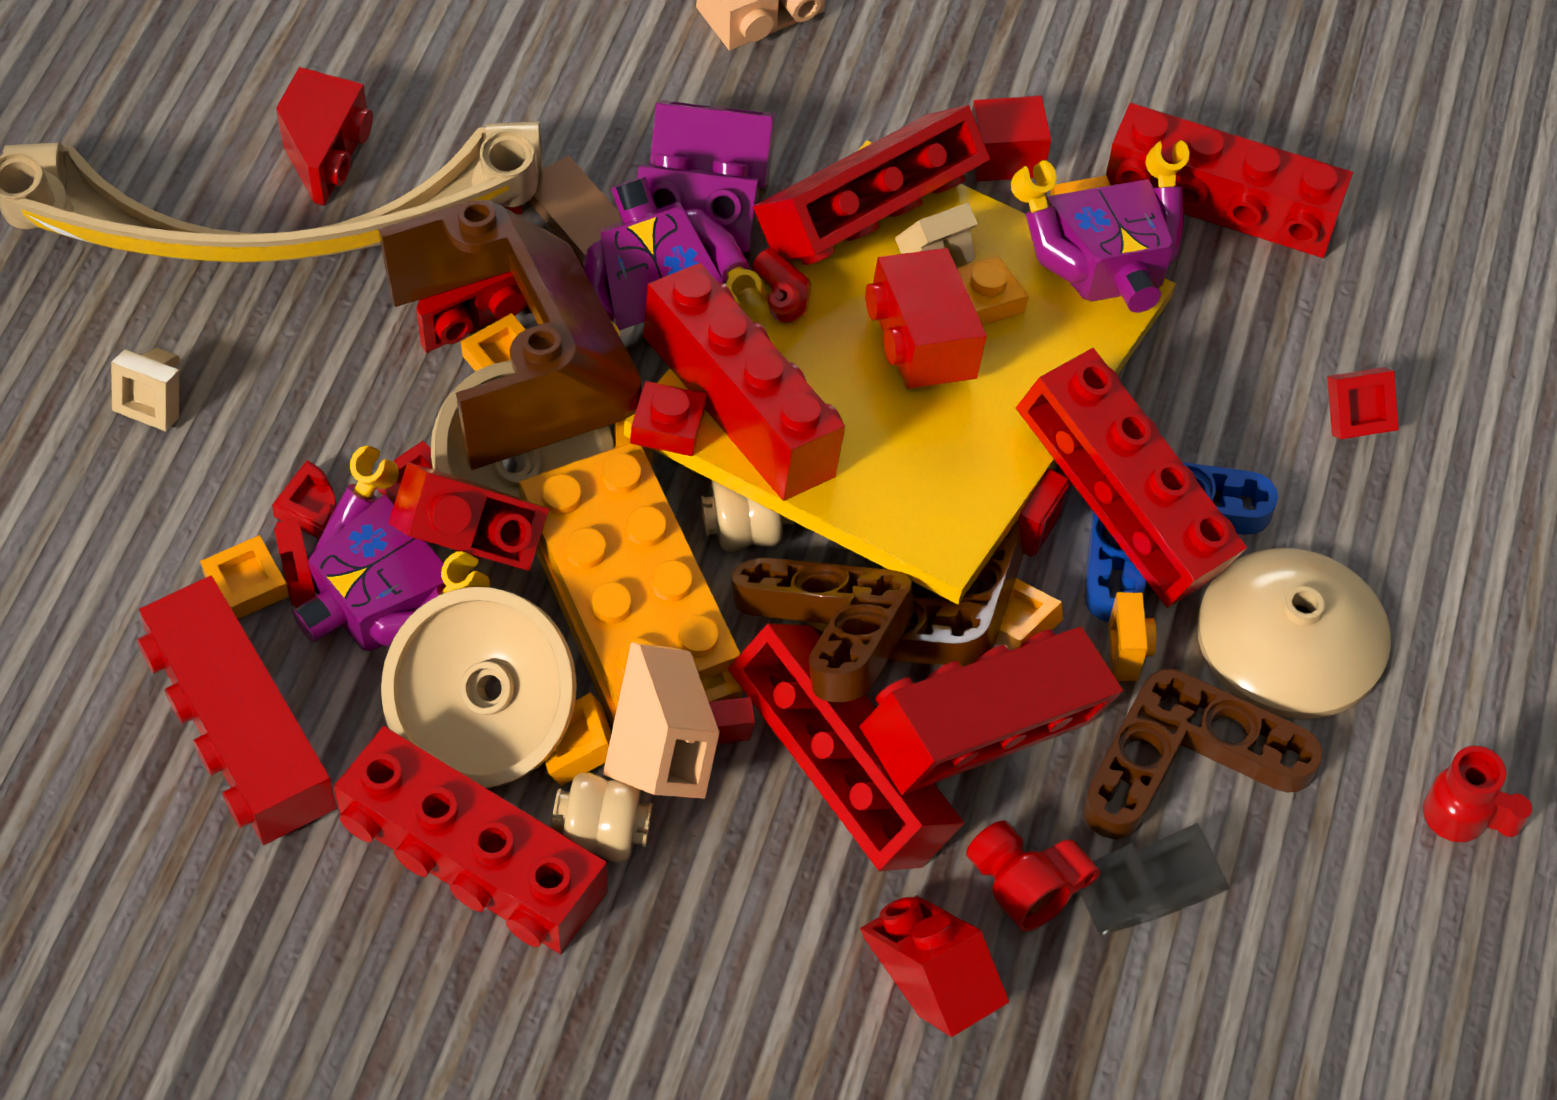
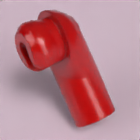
M771 248L763 250L754 260L752 271L756 272L764 282L772 287V292L768 294L767 298L770 314L774 319L782 323L798 321L808 311L811 282Z

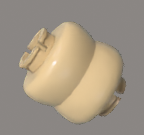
M713 480L712 496H701L705 535L709 536V534L717 533L720 547L728 552L739 551L751 545L762 547L776 546L783 540V525H794V521Z
M582 772L574 777L570 792L562 791V789L558 788L553 809L555 817L552 818L551 828L555 831L563 832V836L604 860L613 863H623L629 860L633 843L646 847L653 803H640L641 790L615 779L608 781L599 775Z

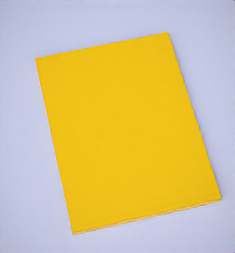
M866 140L859 150L870 145L872 142ZM963 184L944 192L928 193L921 197L923 204L920 207L896 217L888 215L878 221L880 225L878 230L856 240L847 241L845 239L835 244L836 252L823 260L809 265H802L800 258L787 260L811 282L808 311L798 321L782 323L774 319L770 314L767 299L763 301L758 289L754 287L746 288L739 294L738 300L749 318L764 327L772 344L788 362L795 363L801 369L806 382L826 404L832 405L840 414L845 425V433L835 478L782 501L706 410L693 456L650 448L889 570L904 573L912 582L956 604L960 603L1013 527L1049 469L1052 470L1057 463L1016 410V406L1040 376L1093 347L1108 367L1113 369L1118 375L1171 300L1176 283L1165 278L1163 285L1159 287L1161 298L1158 303L1151 309L1141 313L1130 311L1122 296L1093 302L1085 300L1070 282L1040 265L1035 254L1025 213ZM969 202L978 225L971 229L975 259L969 264L999 256L1028 294L1025 313L983 325L987 338L977 379L906 389L897 365H890L886 358L884 333L879 321H873L869 317L865 301L866 286L873 283L878 257L901 254L895 237L921 219ZM761 279L768 295L772 292V287ZM671 369L657 382L658 384L687 389ZM635 414L625 419L624 436L628 438L631 435V426Z

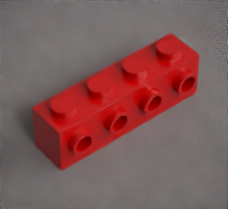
M1129 103L1111 147L1106 171L1110 185L1149 179L1153 188H1158V179L1147 170L1145 164L1146 156L1161 141L1162 158L1165 162L1173 164V146L1179 140H1182L1188 146L1190 153L1187 164L1176 173V187H1183V211L1185 215L1324 258L1353 175L1352 171Z
M965 105L926 114L754 205L753 209L769 247L785 260L800 258L802 265H809L836 252L835 244L845 239L847 241L856 240L880 228L878 221L888 215L896 217L920 207L923 204L921 197L933 192V194L960 185L965 181L963 174L989 161L990 157L970 106Z
M701 262L648 283L643 337L688 390L707 394L705 410L782 501L835 478L845 433V425L840 414L832 405L826 404L806 382L801 369L795 363L788 362L772 344L764 327L749 318L735 302L730 289L724 283L718 282Z
M1094 347L1040 376L1016 406V410L1166 608L1216 578L1248 548L1236 533L1230 520L1218 510L1198 484L1193 472L1178 458L1159 433L1156 424L1145 415L1121 384L1116 372L1108 367Z
M210 575L139 608L138 610L146 631L145 635L137 638L139 648L152 673L156 674L165 670L173 685L164 690L180 723L183 725L193 720L201 736L193 739V743L207 772L212 776L222 771L230 788L223 791L222 795L238 827L241 829L251 824L264 846L337 809L329 775L213 576Z
M767 623L728 667V671L746 695L751 697L752 703L877 870L890 871L922 868L965 822L934 783L901 796L859 727L876 709L866 695L847 702H830L822 700L814 694L811 684L809 657L820 636L813 626Z
M1082 626L1057 635L1054 634L1052 629H1046L1026 640L1019 648L1009 651L1006 645H999L981 655L970 665L962 667L959 661H953L935 670L926 680L913 683L910 677H906L890 684L876 696L875 700L878 703V707L859 727L902 796L1089 725L1123 692V689Z
M385 726L380 729L333 786L340 812L339 819L349 832L369 843L375 838L393 849L396 858L411 872L422 877H426L431 873L449 884L453 895L470 909L482 912L487 908L506 920L509 930L517 938L530 946L539 947L543 943L561 955L608 893L606 861Z

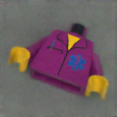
M1179 140L1173 146V164L1165 162L1162 158L1161 141L1147 154L1145 164L1150 174L1158 179V188H1153L1150 180L1146 179L1045 196L1047 192L1053 189L1057 179L1056 171L1051 163L1042 160L1034 166L1033 176L1037 185L1030 179L1029 170L1026 166L1017 171L1011 181V191L1020 201L1029 203L1031 211L1026 212L1025 215L1035 254L1040 265L1070 282L1085 300L1093 302L1122 296L1129 310L1134 313H1141L1154 307L1161 298L1159 287L1163 285L1168 265L1175 262L1179 255L1183 234V187H1176V173L1189 160L1190 152L1184 141Z
M645 176L611 188L622 221L600 229L601 239L594 242L587 249L583 270L620 339V330L644 322L648 283L700 262L718 282L726 283L735 302L743 311L744 309L738 297L744 289L754 287L758 289L763 301L767 299V291L756 272L750 270V266L733 235L701 209L684 210L680 202L656 209Z
M362 446L354 452L350 460V470L358 482L356 485L350 484L347 486L308 561L317 596L292 610L299 628L312 643L343 626L362 650L372 651L381 646L389 647L406 620L431 599L461 588L490 587L487 575L479 571H473L468 575L477 566L478 558L460 551L451 554L443 563L425 541L407 536L388 524L394 504L386 495L377 499L373 493L376 488L386 489L391 487L398 479L399 470L395 462L384 459L379 464L377 471L372 475V467L380 455V450L372 446Z

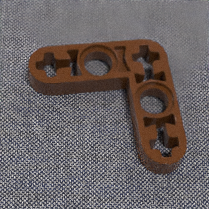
M1017 521L992 555L993 558H990L974 581L991 582L994 584V587L981 594L966 593L959 604L942 596L940 599L913 597L914 612L909 622L916 624V627L900 637L888 660L938 665L959 661L962 666H967L994 648L1023 559L1024 547L1020 525ZM809 622V625L813 626L820 637L828 626L827 623Z
M756 558L737 565L731 573L734 604L740 612L752 616L828 624L810 653L809 668L814 694L820 699L830 702L852 701L868 693L914 612L911 580L907 575L899 571L786 559Z
M1174 669L1159 670L1151 674L1144 682L1090 784L1083 809L1085 820L1093 831L1103 837L1120 839L1134 834L1144 820L1181 746L1275 790L1289 793L1299 792L1307 788L1314 780L1322 760L1321 745L1314 734L1305 728L1184 672ZM1167 694L1174 695L1179 699L1171 711L1163 710L1159 707L1160 700H1164ZM1198 706L1205 709L1199 727L1191 724ZM1221 718L1233 719L1243 726L1247 737L1238 743L1222 741L1212 731L1211 724ZM1260 734L1267 737V740L1263 745L1260 755L1253 753ZM1142 740L1149 742L1159 751L1161 759L1149 766L1136 764L1126 755L1125 746L1133 741ZM1287 749L1299 754L1297 762L1292 768L1280 763ZM1122 779L1132 786L1129 790L1125 807H1122L1117 815L1106 811L1105 807L1106 803L1113 799Z

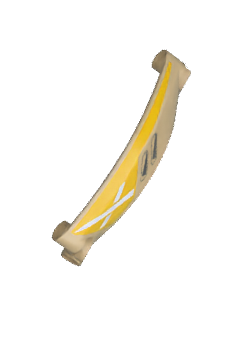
M539 121L486 123V127L478 128L445 166L424 183L400 198L369 213L346 221L307 230L280 233H242L211 229L177 220L156 212L120 192L105 181L73 146H63L61 142L4 146L3 154L0 156V211L10 225L19 229L41 228L56 234L113 249L168 258L216 262H276L335 255L380 246L378 229L472 200L491 201L506 207L520 206L528 202L536 193L537 188L539 189V174H542Z

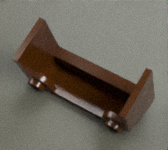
M472 200L378 229L390 296L395 307L511 271L538 324L522 331L511 343L510 358L515 374L456 392L466 458L471 470L621 422L635 414L642 393L640 374L572 247L566 241L501 205L486 200Z

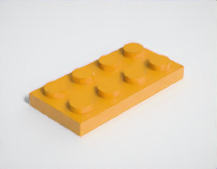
M628 443L519 481L521 499L549 508L540 541L616 709L631 642L690 651L701 681L728 671V667L736 660L740 652L642 446Z

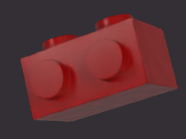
M942 248L878 257L873 283L867 284L865 290L866 307L871 320L879 321L884 333L886 358L890 365H897L906 389L977 379L987 334L949 249Z

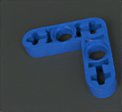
M1182 462L1193 472L1198 484L1212 501L1215 491L1221 492L1218 502L1221 504L1220 507H1216L1223 516L1230 520L1237 534H1256L1263 531L1270 524L1278 501V494L1274 484L1264 475L1252 471ZM1240 496L1250 497L1255 510L1243 508V501L1240 499ZM1092 510L1084 592L1085 605L1096 618L1109 622L1115 598L1109 597L1110 592L1109 588H1107L1112 569L1123 570L1120 580V592L1144 594L1146 580L1123 549L1112 547L1105 541L1102 533L1107 528Z

